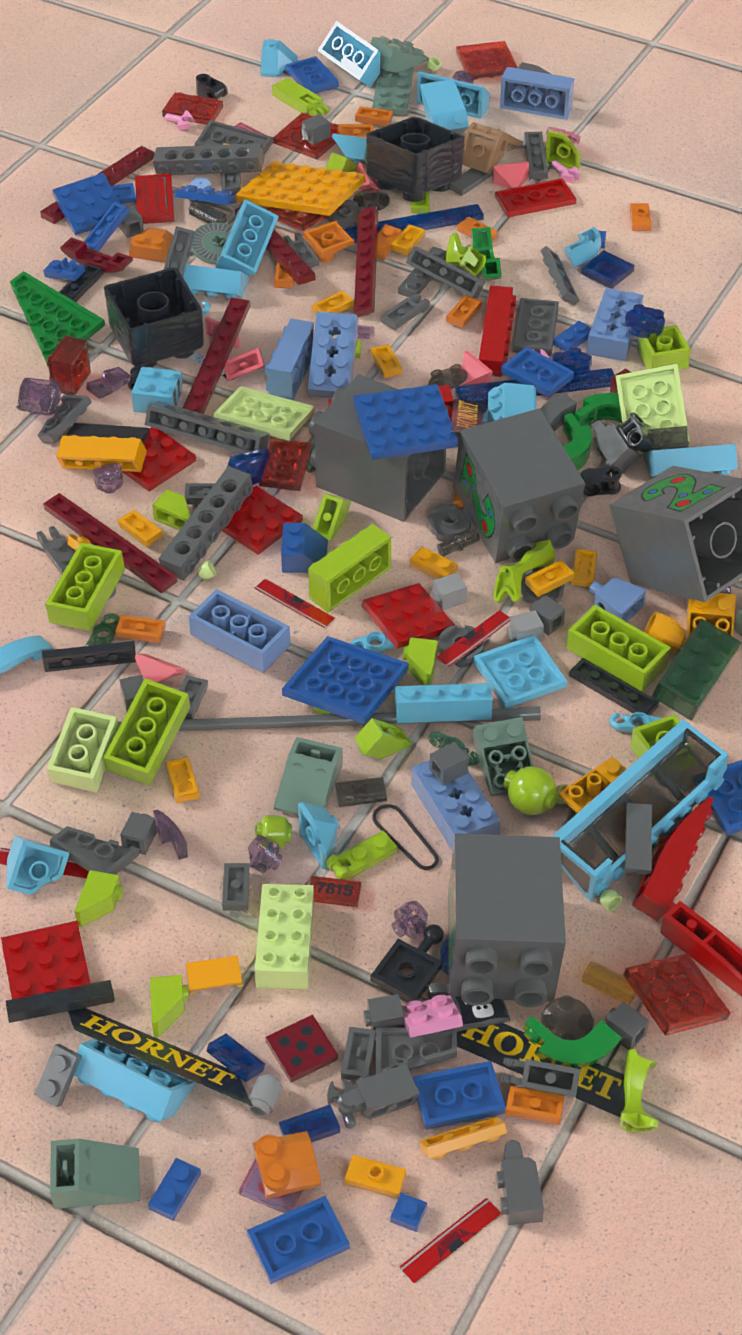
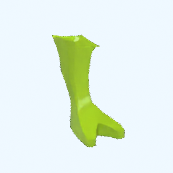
M453 233L449 238L446 261L456 267L461 266L465 271H470L474 276L478 274L484 267L486 255L481 254L471 245L462 247L458 233Z
M550 539L533 543L534 549L527 551L518 563L500 566L494 589L495 602L503 601L507 594L510 595L513 602H519L521 599L523 574L534 568L547 567L554 563L555 551Z
M636 1049L628 1050L625 1056V1108L621 1113L619 1127L625 1131L641 1133L658 1129V1119L649 1115L641 1106L642 1090L648 1069H654L658 1063L638 1056Z

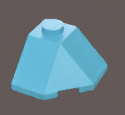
M274 39L263 41L261 76L279 77L286 70V64L298 61V56L282 41Z
M332 134V138L348 159L357 165L360 162H367L366 138Z
M301 802L298 804L299 834L322 869L327 867L325 864L326 860L332 855L337 841V829L339 828L337 819L334 815L330 816L325 807Z
M15 835L7 858L6 888L32 895L39 891V888L62 877L70 853L39 841Z

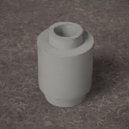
M266 1074L257 1078L249 1096L253 1107H247L250 1113L257 1117L266 1118L269 1113L273 1112L283 1088L277 1077Z

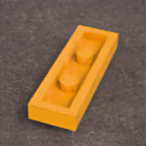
M497 1116L421 1139L419 1144L421 1151L427 1158L440 1159L445 1157L447 1152L465 1151L471 1149L473 1144L482 1141L486 1143L494 1142L499 1139V1136L507 1134L505 1123Z

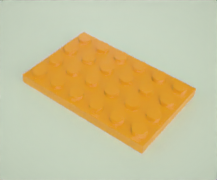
M273 161L255 178L251 179L246 186L241 188L235 196L236 202L243 203L246 199L260 206L330 216L366 182L365 174L357 172H344L339 169L330 170L324 167L315 168L309 165L301 166L294 163L286 164Z

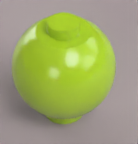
M529 766L520 769L518 772L511 770L505 777L503 786L508 789L509 800L519 812L526 815H539L555 806L558 799L556 795L557 787L553 777L546 770L540 767Z

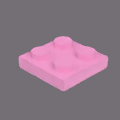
M437 995L431 1000L422 1002L417 1000L410 1001L402 1006L404 1025L410 1038L463 1026L461 1014L450 995Z

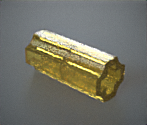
M594 961L589 963L582 976L583 983L615 999L624 1001L628 1005L635 998L640 984Z

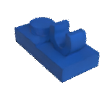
M64 258L62 261L53 260L43 270L45 277L75 281L86 271L84 265L77 264L75 259L68 262L67 258Z

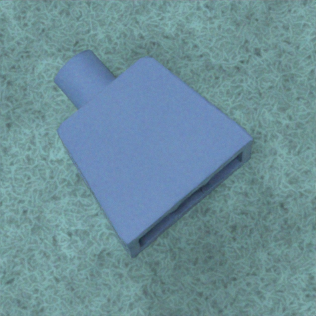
M612 578L605 585L594 581L589 588V592L595 595L594 605L601 607L625 622H628L645 604L647 590L619 578Z

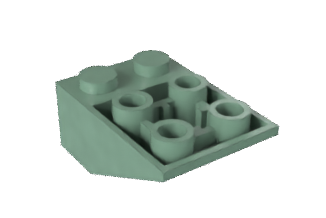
M380 36V38L373 37L370 45L380 51V67L385 71L399 73L429 60V57L424 55L423 50L413 47L414 44L406 40L401 42L395 38L390 40L387 37Z
M519 717L476 725L472 730L476 754L490 795L508 793V789L503 786L506 775L511 770L518 772L524 767L533 766L523 718Z
M296 737L287 758L274 810L298 815V804L301 802L326 808L343 767L342 748Z
M85 1139L51 1141L50 1194L54 1209L140 1201L139 1148Z

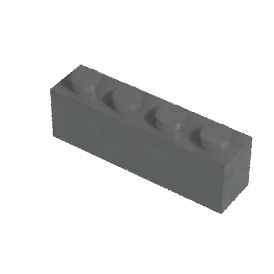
M415 245L406 261L408 265L475 299L478 298L486 282Z

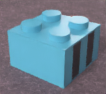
M141 367L131 392L133 412L146 413L147 405L157 401L177 406L183 391L181 371Z

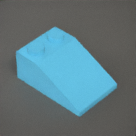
M454 79L419 85L427 121L456 133L464 132L469 127L466 110Z

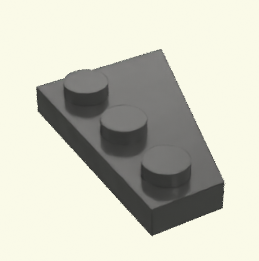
M63 395L60 399L62 404L60 407L56 406L53 410L55 415L46 421L37 435L41 442L54 443L60 440L66 429L72 427L74 421L87 411V407L92 403L88 396Z
M66 826L50 839V846L69 852L68 858L87 871L92 870L116 875L137 858L140 852V848L131 846L129 849L119 846L118 841L110 839L106 842L96 839L95 834Z
M376 1027V1074L382 1073L385 1068L391 1065L399 1067L406 1064L410 1071L457 1057V1028L410 1038L406 1028Z

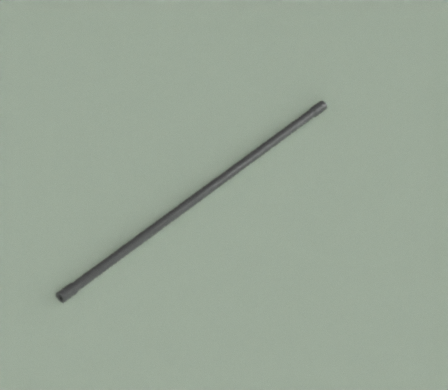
M540 706L492 709L491 720L446 722L503 721L522 717L523 721H540L541 710ZM396 712L374 713L371 716L373 719L388 724H412L397 723ZM336 714L184 719L179 731L351 726L364 724ZM419 722V723H443V722Z

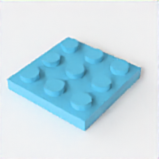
M535 635L475 655L473 658L474 664L486 682L491 684L492 691L504 709L567 687L566 678Z

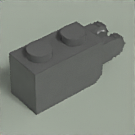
M601 420L594 423L593 430L597 435L594 441L598 445V452L607 459L605 463L608 467H618L624 473L641 455L637 449L627 443L615 425H606Z
M504 1058L503 1064L514 1068H524L523 1078L505 1074L501 1075L500 1081L521 1085L522 1088L576 1098L580 1069L529 1059L521 1061Z
M406 1064L399 1067L391 1065L385 1068L382 1073L376 1075L369 1073L358 1078L354 1089L341 1095L338 1111L345 1116L361 1111L363 1117L372 1120L415 1104L419 1091Z
M511 1139L505 1144L504 1160H501L500 1171H496L497 1188L503 1189L504 1196L500 1197L502 1215H507L508 1225L542 1222L544 1206L536 1162L530 1157L523 1158L520 1143Z

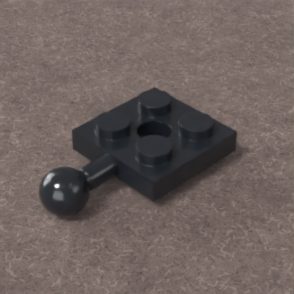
M436 924L428 925L423 932L424 939L417 948L398 938L370 975V981L393 994H399V997L408 1002L418 1001L442 968V961L427 954V951L432 945L439 944L443 940V929ZM402 968H410L414 972L410 975H403L400 973V970Z

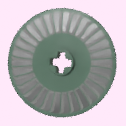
M214 222L197 228L191 247L192 253L204 262L216 264L232 225Z

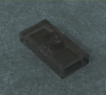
M687 426L648 429L654 439V445L650 451L689 448Z
M383 777L335 783L338 807L387 801Z

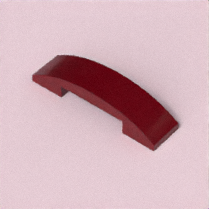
M72 237L60 247L65 255L75 259L77 263L84 266L88 263L103 268V271L106 273L120 272L133 261V257L117 252L112 257L88 249L86 242Z

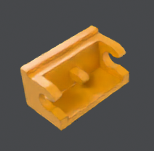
M238 955L186 963L190 995L195 994L196 990L230 985L242 987Z

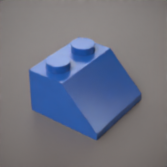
M284 523L281 549L282 572L308 573V568L313 563L318 562L327 555L328 539L306 523Z

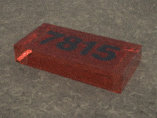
M318 876L311 877L310 885H314V902L358 907L362 882Z

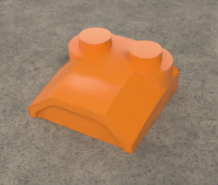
M337 221L303 232V238L313 249L319 261L323 263L330 262L334 259L336 252L354 244V239L343 230Z
M149 227L131 239L129 256L165 263L173 234L168 230Z
M307 1132L279 1137L264 1135L257 1142L252 1143L266 1200L321 1186L317 1161Z

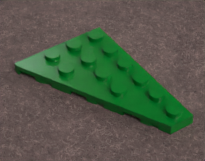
M24 271L10 281L15 297L50 369L105 326L103 318Z

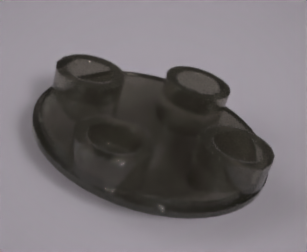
M378 189L362 190L353 198V201L357 202L360 208L362 206L364 209L376 206L378 211L390 204L388 194Z
M454 364L448 369L432 371L428 384H438V386L449 385L450 389H453L463 384L468 374L462 369L460 364Z
M565 995L552 1000L546 1005L541 1014L540 1023L561 1039L578 1040L592 1031L594 1018L583 1002Z

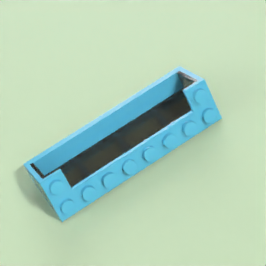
M684 719L552 836L560 837L562 869L589 901H592L597 895L600 897L601 893L609 888V884L612 881L620 880L625 874L627 803L652 805L653 849L659 842V836L663 834L668 835L674 829L678 820H684L696 804L700 805L705 801L712 789L717 790L724 781L723 774L728 767L726 762L729 754Z

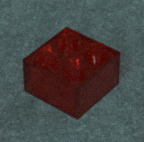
M64 336L61 342L57 344L54 352L48 356L47 367H49V381L53 392L76 395L90 375L91 366L86 340Z

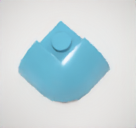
M595 227L578 234L579 241L565 247L563 250L573 268L592 260L598 255L602 241L600 233Z

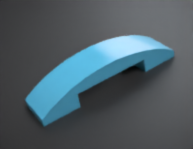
M41 635L29 636L0 647V674L29 658L36 662L42 658V651L53 650V648Z

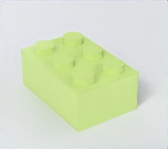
M71 707L47 766L51 782L97 793L106 771L103 757L119 728L117 717Z

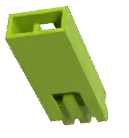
M290 78L272 85V96L305 116L313 117L318 114L323 116L329 113V108L323 104V98Z

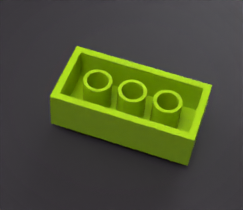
M371 524L351 539L346 540L335 550L330 551L318 562L313 563L308 568L309 599L328 613L391 569V536L374 524Z
M80 543L45 603L49 623L91 631L125 571L122 551Z
M594 605L568 630L566 649L643 692L668 666L671 647L601 607Z
M145 678L103 757L106 770L151 786L190 709L189 695Z

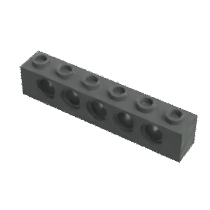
M262 143L156 147L153 164L156 174L189 175L217 174L221 172H262L265 157Z
M159 401L147 405L146 426L256 458L267 453L270 433Z
M230 466L226 468L158 558L162 566L174 573L177 578L185 581L188 575L194 571L199 560L206 555L211 544L218 539L223 528L229 524L234 513L239 511L246 497L251 495L253 485L250 474Z

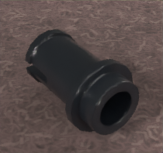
M136 365L130 370L131 377L128 387L133 390L141 367H143L141 365Z

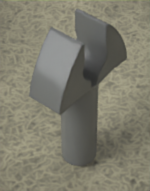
M342 1078L343 1093L354 1089L350 1082ZM331 1081L327 1092V1103L335 1102L338 1104L341 1100V1095L335 1091L334 1083ZM349 1114V1116L342 1115L346 1128L351 1129L356 1126L353 1114Z

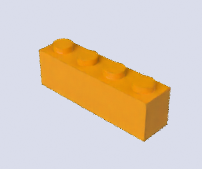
M72 435L62 436L56 458L63 469L141 472L147 450L141 439L134 437L106 438Z

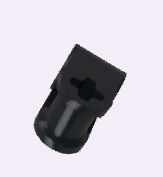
M208 74L196 76V94L211 103H215L218 98L225 97L228 94V89L223 82L214 79Z
M632 412L630 418L623 424L617 426L619 432L631 447L644 453L650 451L653 447V437L646 428L642 418L635 412Z
M618 467L588 468L580 473L585 482L583 493L586 496L613 495L621 490L619 480L622 477V471Z

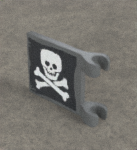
M431 983L428 991L429 1000L437 995L449 996V984ZM451 996L462 1017L463 1026L457 1027V1032L506 1023L511 1020L504 999H493L486 1005L473 1006L466 1004L460 996Z

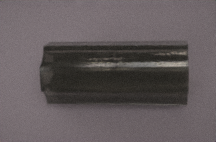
M197 200L192 202L188 208L190 215L206 223H226L227 221L226 214Z

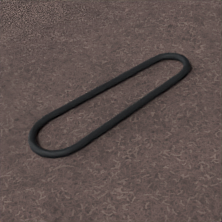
M384 804L374 810L372 814L374 824L381 831H384L417 867L429 870L437 865V854L400 808L392 804ZM383 808H392L398 811L434 856V863L430 866L419 864L377 822V812Z

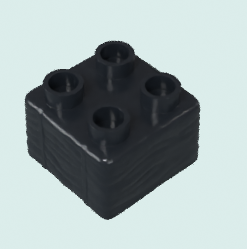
M416 116L366 133V173L369 177L377 180L378 188L382 190L397 189L403 192V199L407 201H422L425 198V192L430 190L436 192L447 191L450 189L451 182L461 178L465 136Z
M167 268L104 286L109 326L132 365L152 368L159 360L170 357L184 359L193 355L195 350L203 347L202 308L177 268Z

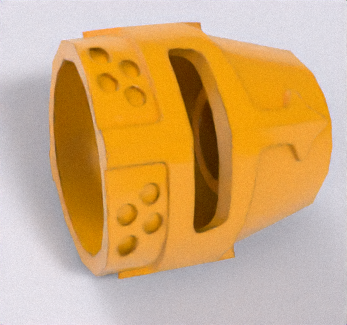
M657 611L650 617L645 633L671 647L670 654H676L687 642L685 640L687 630L679 625L677 620Z

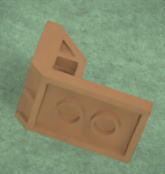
M472 122L465 135L462 165L491 174L493 166H496L503 158L506 148L513 150L514 147L521 148L523 141L506 132Z

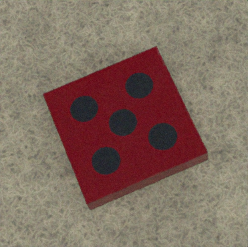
M313 1014L266 1036L267 1045L290 1083L338 1060L336 1050Z

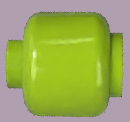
M265 815L261 819V823L257 822L255 825V837L259 838V842L263 847L283 848L286 843L291 841L292 824L288 823L287 818L284 816Z

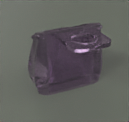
M24 378L20 385L16 408L33 414H54V410L61 400L59 383L52 380Z

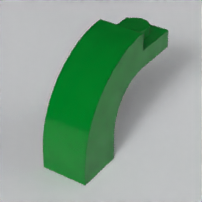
M472 228V247L481 254L486 255L484 267L476 274L477 277L484 281L501 279L500 258H495L491 228Z
M600 393L585 398L583 400V408L578 409L574 417L580 421L581 426L586 424L590 426L598 420H614L623 424L618 393Z
M573 413L564 415L563 431L570 440V443L563 445L576 469L579 470L589 459L592 432L589 424L581 426L580 421L576 420Z
M532 1015L522 1027L525 1031V1037L535 1045L537 1043L541 1045L535 1054L536 1056L550 1064L576 1069L599 1062L621 1040V1037L602 1020L599 1021L588 1035L578 1040H564L555 1036Z

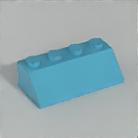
M336 21L318 51L371 88L380 74V51Z
M419 71L417 77V104L424 105L420 84L449 80V78ZM454 80L467 116L481 119L489 109V92L483 86Z
M245 199L236 215L215 268L241 271L245 275L255 274L279 216Z
M186 265L183 279L193 295L205 292L206 296L217 297L220 294L225 295L226 299L242 297L249 281V277L241 271Z
M503 383L488 392V422L536 409V388L533 385Z
M736 444L653 450L644 453L650 477L657 476L671 466L705 472L718 471V474L729 475L731 470L738 469Z
M490 683L394 687L397 723L492 719L493 699Z
M95 1039L81 1043L77 1051L82 1057L74 1076L78 1078L80 1083L100 1089L103 1095L121 1100L125 1107L133 1110L138 1109L145 1113L148 1119L155 1122H161L173 1117L195 1086L193 1081Z

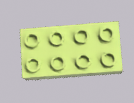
M262 884L255 960L256 988L308 989L314 913V885Z

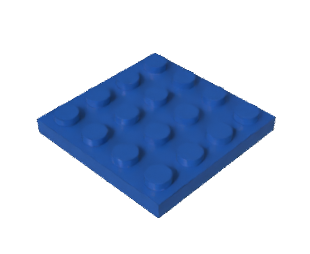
M438 384L353 396L354 407L371 460L458 447V440L455 432L451 431L453 426Z
M327 636L282 688V696L365 725L407 673L409 663Z

